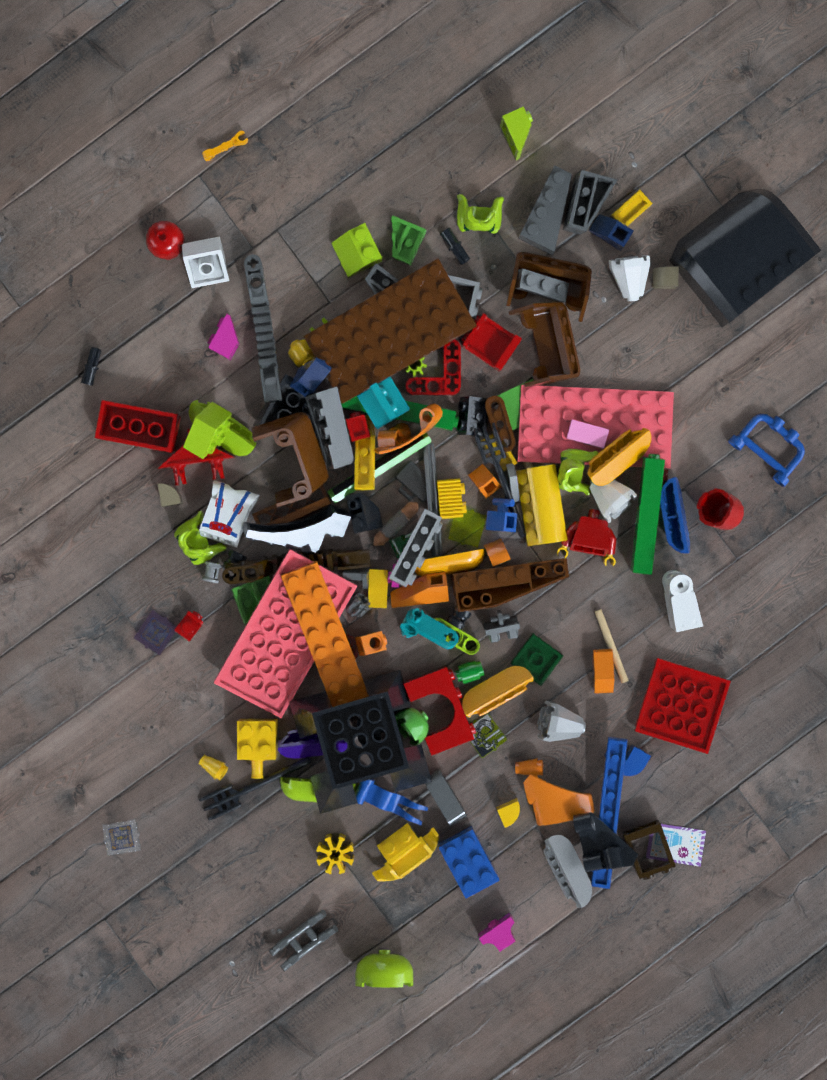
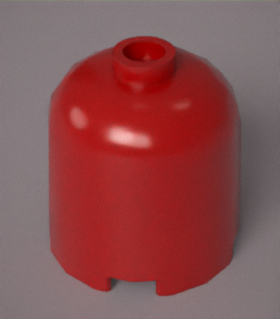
M714 488V490L703 493L697 503L700 521L717 529L731 530L740 524L744 516V507L741 501L722 489Z

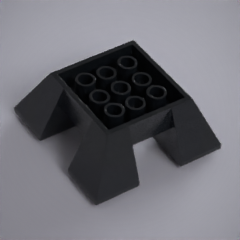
M400 670L363 680L368 697L335 707L330 706L326 691L290 701L299 739L318 734L328 771L310 776L320 814L357 804L352 784L390 774L395 792L432 782L422 744L408 748L403 747L394 712L411 706ZM353 716H357L361 720V724L358 727H352L349 723ZM376 730L384 731L385 738L382 741H377L374 738ZM358 735H363L366 738L364 746H357L355 744V738ZM342 740L347 743V749L344 752H339L336 749L338 741ZM363 754H368L372 758L371 763L367 766L362 765L360 762V757Z

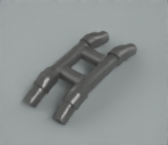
M324 910L308 918L303 924L268 950L274 956L289 943L296 952L280 965L284 972L320 943L338 932L337 926L333 925L317 936L311 928L326 917L327 914ZM305 932L312 941L302 948L296 938Z

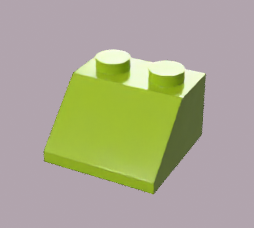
M524 106L503 115L500 124L515 160H518L521 156L529 135L531 122H533L530 112L525 111Z
M366 223L347 231L331 243L348 278L382 262V256Z

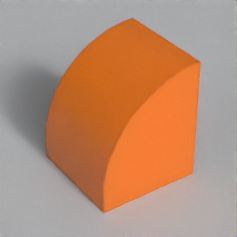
M484 464L468 475L486 499L501 488L496 478Z
M501 538L483 545L492 567L511 560Z

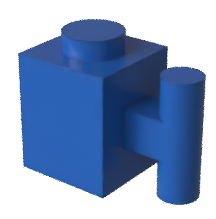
M493 498L492 504L498 507L497 511H487L486 530L516 532L517 513L508 512V507H513L515 504L514 499Z

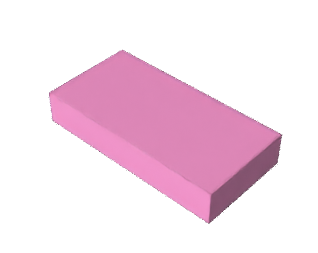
M571 420L566 439L604 449L609 429Z

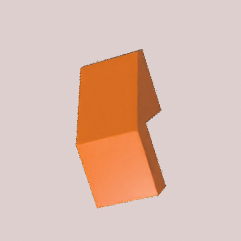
M593 650L594 693H614L613 650Z

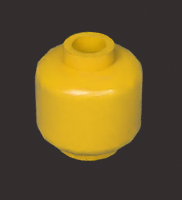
M305 339L295 340L290 344L288 356L297 367H301L315 358Z

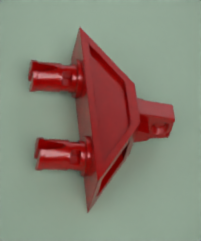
M182 446L158 469H173L175 486H179L180 478L183 485L187 484L184 470L186 465L209 462L211 463L212 479L217 480V470L220 478L225 479L222 462L225 459L235 457L215 448L211 455L208 454L202 459Z

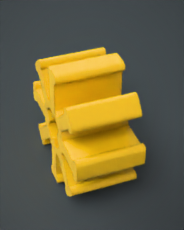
M328 834L325 837L329 847L321 842L318 844L316 851L325 853V855L318 856L316 861L320 866L321 863L329 860L330 863L325 870L328 874L332 873L334 864H337L339 874L344 873L346 870V866L343 865L342 861L350 863L349 865L353 864L354 855L350 856L345 853L353 852L354 844L350 842V844L342 847V842L345 841L346 837L344 834H339L337 844H334L332 834ZM333 850L340 852L338 857L332 856Z

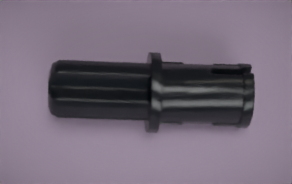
M449 227L440 233V236H442L449 247L448 250L452 251L461 265L467 263L470 257L462 247V242L458 241L451 231V228Z
M91 347L87 364H84L85 370L81 383L93 386L96 371L99 370L97 366L101 349Z

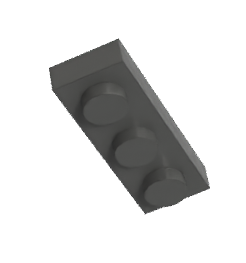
M518 269L515 289L558 302H566L569 283L526 269Z

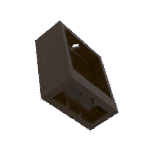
M659 820L622 832L626 843L633 850L631 841L657 832L659 833L668 861L641 870L638 859H636L634 867L639 879L647 880L653 878L656 873H668L672 871V868L676 867Z

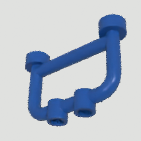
M757 414L747 423L738 436L733 435L728 442L739 451L746 445L777 471L772 478L777 484L785 487L789 482L787 477L804 457V445L797 439L800 436L797 431L792 428L788 431L783 427L785 422L780 417L775 416L773 419L767 414ZM758 422H766L772 430L783 436L785 441L796 447L797 454L786 468L747 437Z

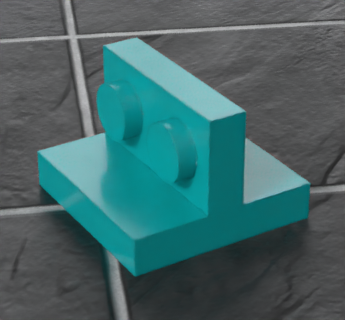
M391 377L378 384L376 382L370 386V389L357 396L377 430L410 411Z

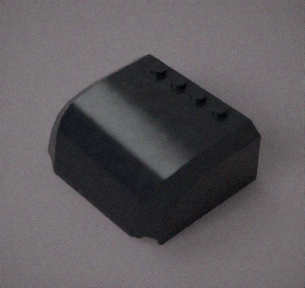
M756 189L738 193L677 242L669 261L674 267H679V274L723 328L818 254L821 249L776 195L766 189Z

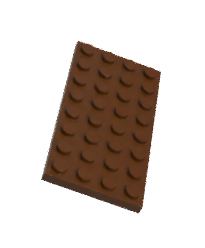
M439 258L303 337L315 358L324 360L332 368L326 377L333 388H338L340 401L344 404L370 389V386L376 382L378 384L474 329L477 325Z

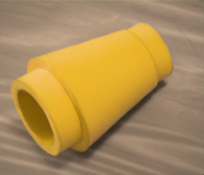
M204 755L199 761V765L214 779L221 780L228 770V767L225 765L226 763Z

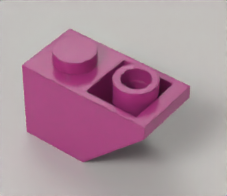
M226 314L225 318L222 316L217 324L219 329L216 334L213 333L209 338L208 344L210 345L208 348L231 361L240 343L233 319L230 315Z

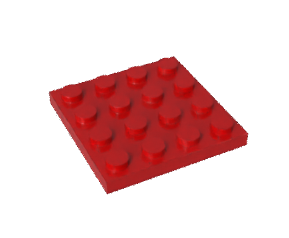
M656 658L634 731L708 754L731 681Z

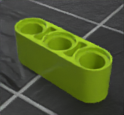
M440 617L433 618L459 632L460 637L455 646L456 648L469 655L479 651L480 644L475 637ZM449 636L446 637L447 642L450 641ZM469 640L476 642L474 650L466 649L465 645Z

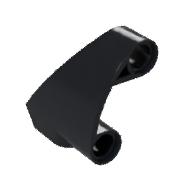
M591 812L573 815L574 828L576 833H579L582 845L585 872L633 866L638 854Z

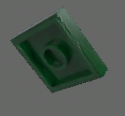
M532 633L510 664L526 668L533 676V681L542 686L564 655Z

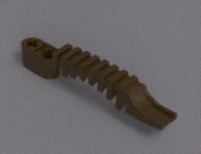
M323 549L319 550L318 553H305L303 551L299 553L314 562L317 561L323 567H328L330 571H333L334 566H338V570L371 567L369 549H328V551ZM287 553L280 556L272 555L269 558L268 556H263L262 559L229 562L223 568L222 578L228 584L254 582L269 575H275ZM253 568L256 572L250 575L245 570ZM229 570H232L234 576H230Z

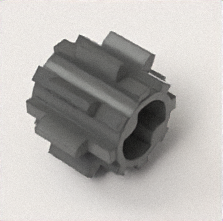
M357 592L356 594L353 593L345 608L350 616L362 617L370 609V602L365 594Z

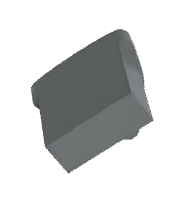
M369 567L344 570L343 578L346 580L362 581L363 589H368Z

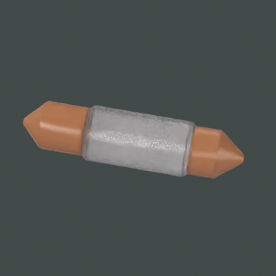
M408 502L388 520L374 536L373 545L381 546L391 540L418 512V502Z

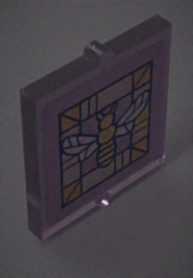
M152 610L134 639L145 645L146 649L149 648L158 655H161L176 633L174 630L177 626L168 621L167 617H162Z

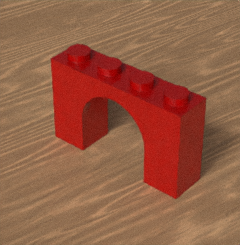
M447 666L404 682L410 702L430 694H441L446 696L454 706V716L450 724L445 728L427 734L425 737L431 756L474 740L473 734L476 733L473 723H468L461 705L460 698H462L460 689L459 687H454L453 680H456L452 669L448 670Z

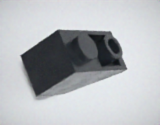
M361 492L346 496L354 534L383 527L379 508L365 494Z

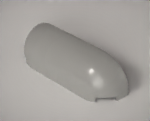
M562 835L551 836L544 841L546 843V848L543 849L544 855L567 899L571 898L577 903L576 907L583 908L588 904L592 896L590 879L569 839Z

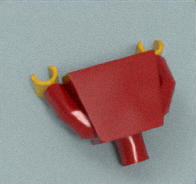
M590 509L588 517L581 516L579 521H574L567 528L568 540L561 542L562 546L558 548L557 556L559 551L563 549L566 551L564 557L566 558L568 556L567 548L570 547L569 550L604 556L603 563L605 566L607 565L606 561L611 558V565H615L616 560L613 555L616 549V537L612 529L608 527V522L599 519V510Z

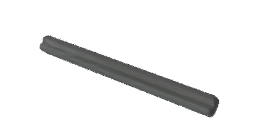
M429 443L423 447L428 510L440 516L434 443ZM440 529L439 533H434L432 540H434L431 547L433 557L443 555Z

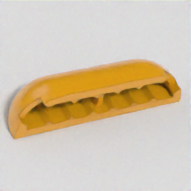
M642 428V430L632 432L630 429L593 457L589 462L587 472L590 480L598 486L607 485L639 460L650 446V430Z
M485 549L425 559L421 568H416L415 573L423 576L425 574L446 572L447 575L473 570L483 561Z
M512 666L476 685L463 698L462 707L465 715L471 717V715L478 713L479 716H482L527 690L526 685L529 682H533V676L524 667Z

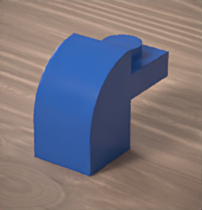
M631 745L625 757L623 775L634 776L639 774L647 765L651 755Z

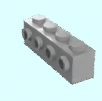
M424 509L389 577L390 580L405 588L408 584L412 586L417 576L413 573L417 567L421 568L426 559L422 557L425 550L430 551L434 540H432L434 533L438 534L443 526V523L440 522L442 517Z

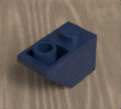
M601 214L598 215L589 229L591 233L619 251L623 249L634 230L618 220Z
M316 357L298 368L290 387L306 397L316 390L332 368L324 360Z

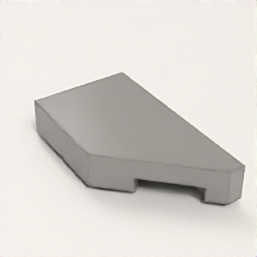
M506 464L510 491L514 501L519 502V487L514 464Z

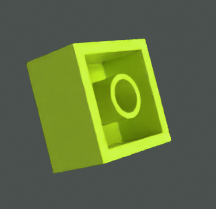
M211 402L195 417L183 448L202 459L208 454L211 455L216 446H220L224 441L225 436H223V433L231 425L229 419L232 413Z

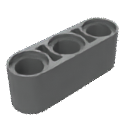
M437 769L430 773L432 782L425 785L449 825L452 826L467 817L441 770Z

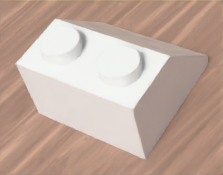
M220 237L182 244L183 260L192 288L229 281Z

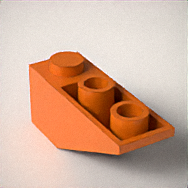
M446 572L425 574L415 579L412 586L408 584L406 588L401 586L391 591L392 608L448 602Z

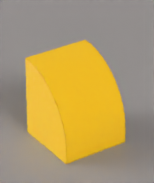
M517 798L496 807L505 828L512 825L520 813V805Z

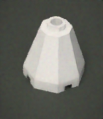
M642 255L641 258L631 256L609 260V268L622 297L627 298V301L639 300V297L644 294L650 267V256Z
M615 480L603 486L595 485L590 481L589 489L603 518L608 523L611 522V517L616 519L631 505L629 502L631 498L634 501L637 498V494L632 489Z

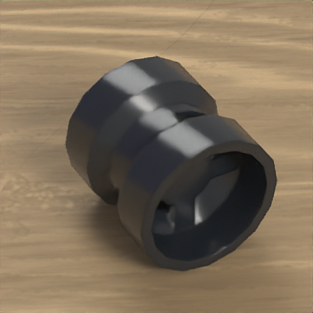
M230 549L228 553L229 559L224 561L222 567L224 568L229 562L246 561L247 557Z
M455 605L452 615L446 621L463 630L465 621L471 617L472 613L469 611L458 612Z

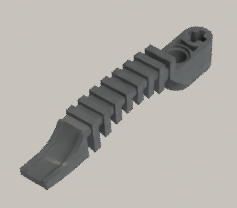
M251 254L245 258L244 267L252 305V314L254 316L255 333L257 335L256 341L258 343V360L261 368L260 374L264 402L282 401L279 367L264 267L259 256ZM255 281L261 282L258 287H253L252 284Z

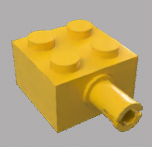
M239 719L237 721V760H250L251 778L261 779L263 778V761L276 760L278 757V719Z

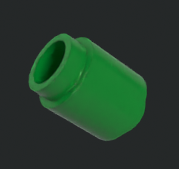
M475 660L459 665V670L455 671L458 681H463V684L481 679V676L485 675L481 662H475Z

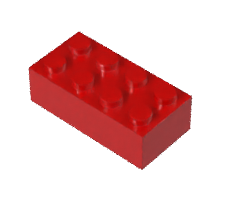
M102 400L95 438L174 454L181 416Z

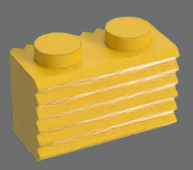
M460 478L437 480L440 517L442 519L463 518V513H467L466 502H462V494H465L464 483L460 482Z

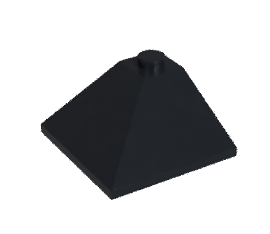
M285 374L280 381L282 401L277 400L265 403L253 426L303 412L310 417L316 434L305 396L290 387L293 377Z

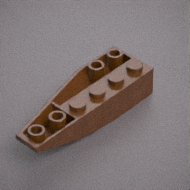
M567 558L452 573L451 582L458 612L500 606L568 578L569 571Z

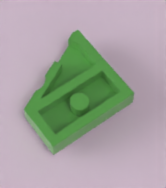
M392 215V257L411 266L427 231L422 227Z

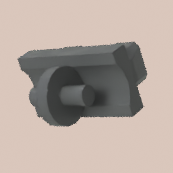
M497 610V616L490 617L491 622L483 623L486 636L488 635L491 643L500 641L499 633L507 632L508 639L518 637L520 625L517 616L510 618L509 613L502 615L501 610Z

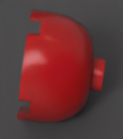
M158 221L148 229L146 245L156 258L171 260L182 252V244H184L185 237L182 230L175 223Z

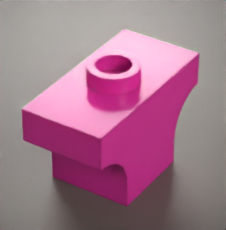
M508 913L499 920L494 919L488 923V927L478 933L481 943L483 945L487 943L493 944L499 952L514 943L515 937L511 932V927L515 922L512 915Z

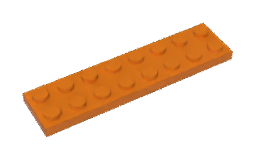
M315 561L282 574L281 578L332 707L368 697L363 678L318 562Z

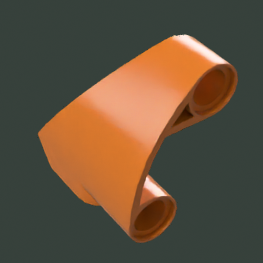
M430 404L420 411L421 432L417 435L411 436L410 428L405 423H398L389 430H380L377 437L378 447L374 449L375 453L384 454L400 449L431 430L442 417L441 407L437 404Z
M530 774L523 782L528 803L533 806L536 823L539 826L573 820V815L595 812L591 793L567 790L546 782L533 774Z

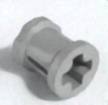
M206 561V571L202 580L219 583L218 574L222 564Z

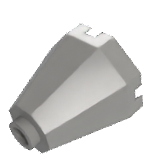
M545 701L544 704L547 706L540 709L537 730H541V734H538L539 739L548 742L580 737L585 732L586 723L582 717L555 702Z

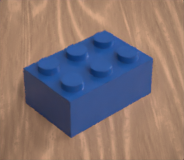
M472 826L438 843V848L465 898L500 881Z

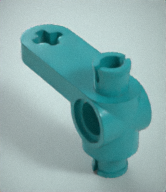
M420 608L409 609L400 625L403 636L406 635V638H410L420 634L444 649H452L456 646L459 637L453 629L424 614L423 610L419 611ZM447 636L451 637L449 642L446 641Z

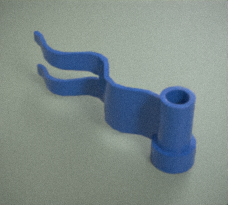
M374 779L359 782L355 792L358 804L363 805L365 801L379 809L393 812L410 822L422 824L421 820L413 817L397 804L427 811L428 807L375 785Z

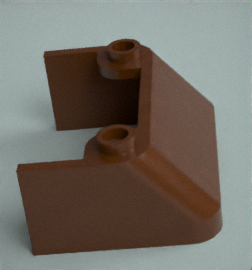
M518 253L506 306H510L512 297L515 299L527 297L528 292L515 289L518 269H526L569 283L565 305L571 311H579L578 321L582 322L590 294L591 268L583 264L537 254Z
M533 303L508 311L509 315H521L522 325L527 329H533L540 366L534 369V381L524 383L525 387L540 386L579 377V360L568 310L564 303Z
M303 412L252 427L254 441L273 435L277 445L281 447L293 445L304 476L303 479L297 480L291 488L275 492L277 507L309 497L328 480V470L310 417Z

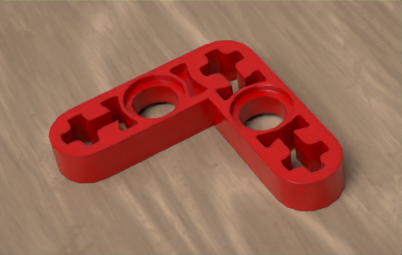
M453 340L444 345V377L410 378L405 385L406 391L410 395L452 396L458 394L461 388L460 343L457 340ZM451 343L458 347V350L454 351V357L458 356V360L453 358L446 359V356L450 357V350H447V347H450ZM450 362H455L458 366V370L454 373L447 370V365ZM446 375H458V379L454 378V385H458L454 392L447 388V385H450V378L446 379ZM412 381H416V385H422L421 381H426L424 386L426 392H421L422 388H416V391L413 392L412 388L408 386L412 385ZM431 381H435L439 385L438 390L435 392L429 391L427 387Z

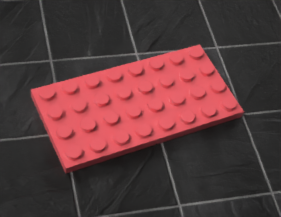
M521 385L517 462L561 464L560 453L566 449H579L588 452L597 451L600 453L603 450L602 448L566 439L571 420H576L609 429L604 449L630 429L632 432L642 430V428L650 430L651 443L647 452L630 467L642 468L643 457H648L649 454H659L660 458L665 459L664 469H670L674 392L558 386L525 387V385Z
M290 548L214 680V684L279 718L283 717L290 701H292L314 663L313 656L281 578L282 574L314 561ZM319 565L337 614L340 617L357 585Z

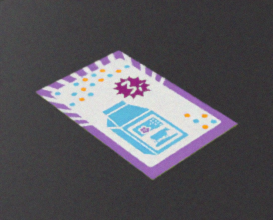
M661 824L674 862L701 867L706 831ZM659 833L649 835L646 858L668 861Z

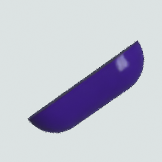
M296 729L287 732L288 735L278 742L277 748L279 753L287 758L296 759L323 755L318 734L299 739ZM342 740L338 741L336 749L339 752H344L347 749V743Z

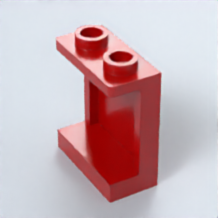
M483 313L481 317L478 315L474 320L477 327L471 333L467 332L461 341L464 342L462 347L498 372H501L522 338L518 335H513Z

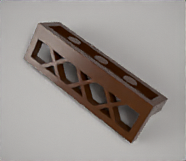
M321 485L318 489L321 490L324 496L323 499L314 501L310 499V495L308 498H305L307 500L306 504L301 509L294 508V502L290 506L283 505L289 508L287 515L283 517L275 515L278 508L276 504L252 515L256 524H261L258 516L263 513L272 516L267 524H282L295 521L331 505L324 486Z

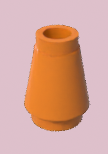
M535 758L516 762L515 772L516 774L527 776L530 774L537 777L543 775V760Z

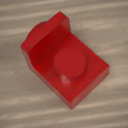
M358 411L349 414L350 418H347L346 422L352 442L371 437L366 413L361 414Z
M187 611L185 617L174 631L190 642L204 624L201 620L203 617L195 611L192 613Z

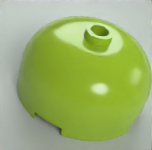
M379 950V954H370L360 960L355 972V986L364 987V983H366L368 987L392 988L403 987L404 983V985L412 987V965L402 955L390 954V950Z

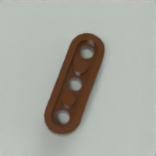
M491 396L485 403L490 426L492 429V423H495L501 442L504 439L509 441L508 446H503L504 451L509 452L515 446V438L505 403L501 397ZM493 402L498 404L497 409H492L491 404ZM498 421L504 423L502 428L497 427L496 423Z

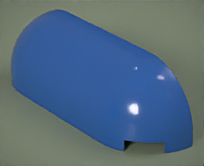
M674 477L663 485L660 504L666 538L669 545L676 551L690 553V539L682 492L677 477Z

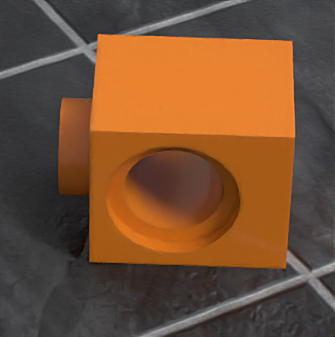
M382 631L355 637L359 656L387 650V639ZM371 638L375 640L374 648L370 646Z

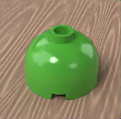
M408 707L394 714L399 732L404 738L409 737L411 739L409 743L412 746L418 745L425 739L428 734L429 725L427 723L428 716L424 711L421 710L419 712L415 708Z

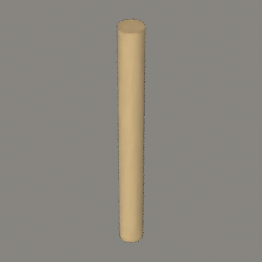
M602 609L597 610L595 615L608 649L613 650V662L620 681L625 683L629 680Z

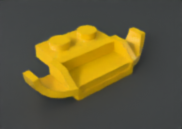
M407 823L377 845L387 862L381 869L372 872L377 881L402 879L429 859L439 841V834L434 827L424 837L418 838Z

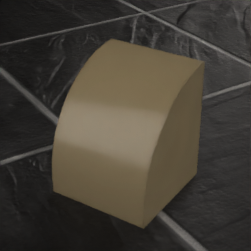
M679 267L654 268L652 288L676 289L678 287Z
M158 484L162 507L183 504L182 496L175 487L167 484Z

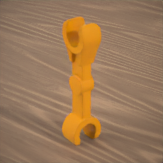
M239 131L231 140L223 142L213 149L210 148L203 151L202 155L205 161L213 159L215 155L227 151L233 146L247 144L248 138L243 141L238 139L245 132Z

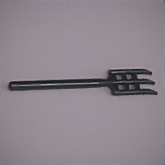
M492 423L495 438L490 439L484 425L483 434L486 441L482 442L477 429L474 428L475 441L483 463L487 464L489 462L494 465L505 499H513L504 471L500 465L501 458L505 459L507 456L495 423ZM496 442L498 446L493 447L492 443ZM487 445L488 449L484 450L483 446ZM499 450L500 454L496 455L495 451ZM490 453L491 457L487 458L486 454ZM514 504L513 507H509L511 513H517L516 529L519 537H525L526 532L516 504Z
M305 757L240 790L233 789L230 783L203 796L199 801L212 797L215 801L205 807L204 811L218 807L220 811L209 817L208 820L216 819L241 807L242 805L239 802L240 796L248 794L310 764L311 759ZM229 790L231 795L226 796L225 791ZM220 793H221L222 798H223V799H221V800H219L218 797H217V795L220 794ZM232 799L235 803V805L231 806L229 802ZM225 803L227 808L223 809L221 804Z

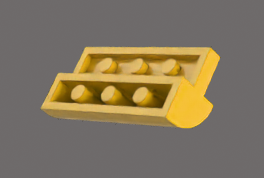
M556 464L516 471L527 545L534 546L567 541Z

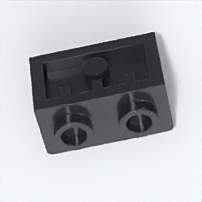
M460 397L458 403V435L474 436V428H476L479 437H484L483 426L485 425L487 429L488 415L485 408L488 398Z

